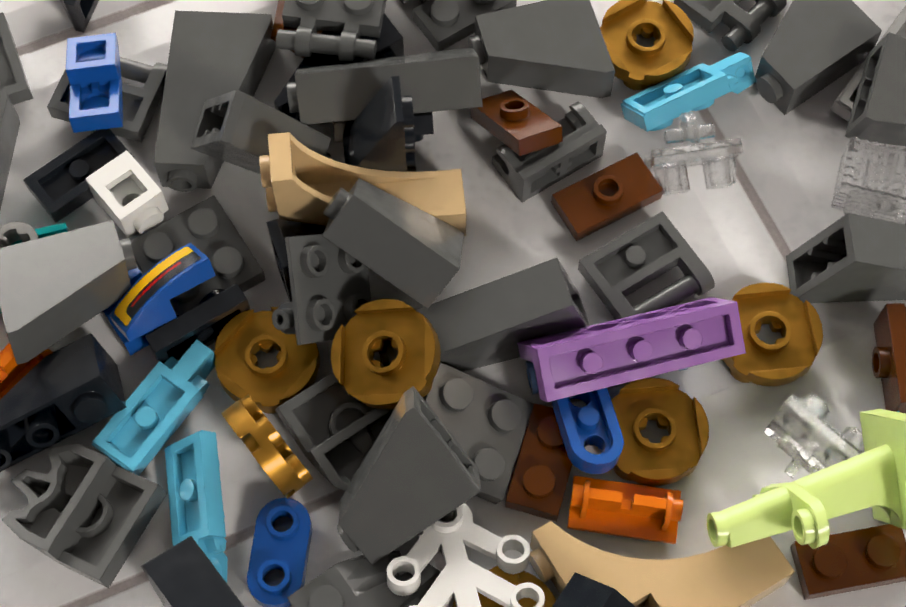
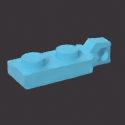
M738 52L711 66L700 63L622 100L621 108L624 118L647 132L664 129L673 123V119L690 111L706 109L713 105L715 99L729 92L739 94L754 84L756 77L754 76L752 59L749 55Z
M196 339L179 361L174 357H170L164 364L159 361L125 401L127 408L115 413L95 437L91 445L99 453L110 458L117 466L140 475L204 397L203 394L210 386L209 382L205 379L215 367L216 357L214 351Z
M200 430L165 448L172 543L175 546L192 536L227 583L228 557L224 553L227 541L225 539V515L216 432Z

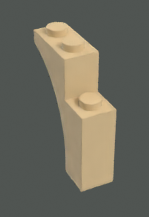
M290 132L268 134L269 155L259 157L262 187L266 188L268 212H278L280 220L326 226L329 218L323 212L328 203L341 187L349 192L360 178L456 227L466 236V206L461 169L424 172L368 169L322 156L304 146Z
M552 521L534 530L530 542L532 551L530 552L529 561L534 571L544 583L551 579L560 594L576 572L616 589L635 607H750L784 586L795 572L771 536L732 548L725 545L706 553L665 560L625 557L600 550L568 534Z

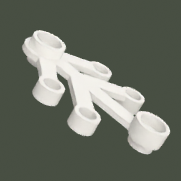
M463 503L444 516L453 518V521L444 523L438 520L421 532L422 535L406 556L393 559L387 567V585L389 589L396 595L408 596L418 590L421 583V572L437 552L442 549L446 566L419 604L409 607H446L453 596L457 607H481L478 593L504 607H522L518 603L522 598H531L536 601L537 605L534 607H544L545 604L544 592L536 584L521 583L516 586L468 560L464 544L495 559L502 571L509 574H517L524 571L529 564L530 546L521 536L508 535L501 538L474 524L472 511L466 503ZM508 550H516L522 556L517 559H510L504 553ZM402 571L413 575L407 581L397 580L394 576Z

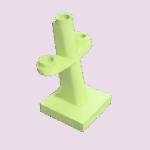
M884 409L859 412L864 453L793 482L773 483L763 487L760 494L753 495L749 500L719 512L708 513L707 531L714 547L726 545L732 548L793 530L795 539L800 545L809 544L812 549H816L827 544L829 541L830 528L828 519L872 507L873 519L906 530V413Z

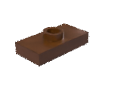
M513 90L483 98V107L470 108V116L475 122L519 156L559 144V142L563 141L562 125Z
M636 152L552 194L551 203L574 239L578 241L661 199L663 189Z
M890 303L884 306L873 324L877 347H874L872 353V369L875 378H881L886 410L906 413L905 303Z

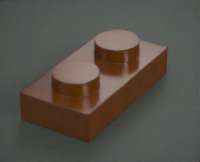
M534 403L506 497L505 507L557 522L573 464L568 458L556 416L551 407Z
M891 524L832 534L829 536L827 544L816 549H812L809 544L800 545L797 541H794L790 546L804 600L906 581V540L902 528Z

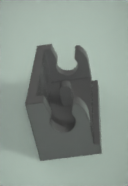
M576 102L569 106L571 111L565 114V118L558 121L562 125L563 141L559 142V144L519 156L505 144L496 148L497 154L492 156V164L522 203L603 156L607 131L602 124L599 125L582 103Z

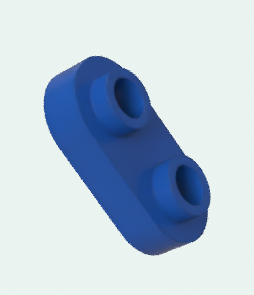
M603 388L552 401L556 420L571 463L579 470L589 474H603L614 468L623 450L624 438L608 389ZM580 399L586 406H574L570 400ZM585 446H596L602 453L598 455L592 454L585 449Z
M278 498L270 501L260 510L257 516L247 573V584L254 600L262 607H290L291 604L287 597L302 588L305 583L312 537V522L307 509L300 502L291 498ZM278 518H291L293 520L291 528L284 532L275 530L273 527ZM276 569L283 571L285 577L279 585L270 586L265 583V577L270 571Z

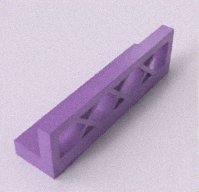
M713 297L517 343L520 358L534 364L540 400L545 402L746 353L737 301Z

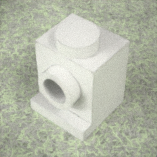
M127 150L85 178L96 203L107 212L127 238L136 232L143 234L163 223L164 213L169 210L163 192Z

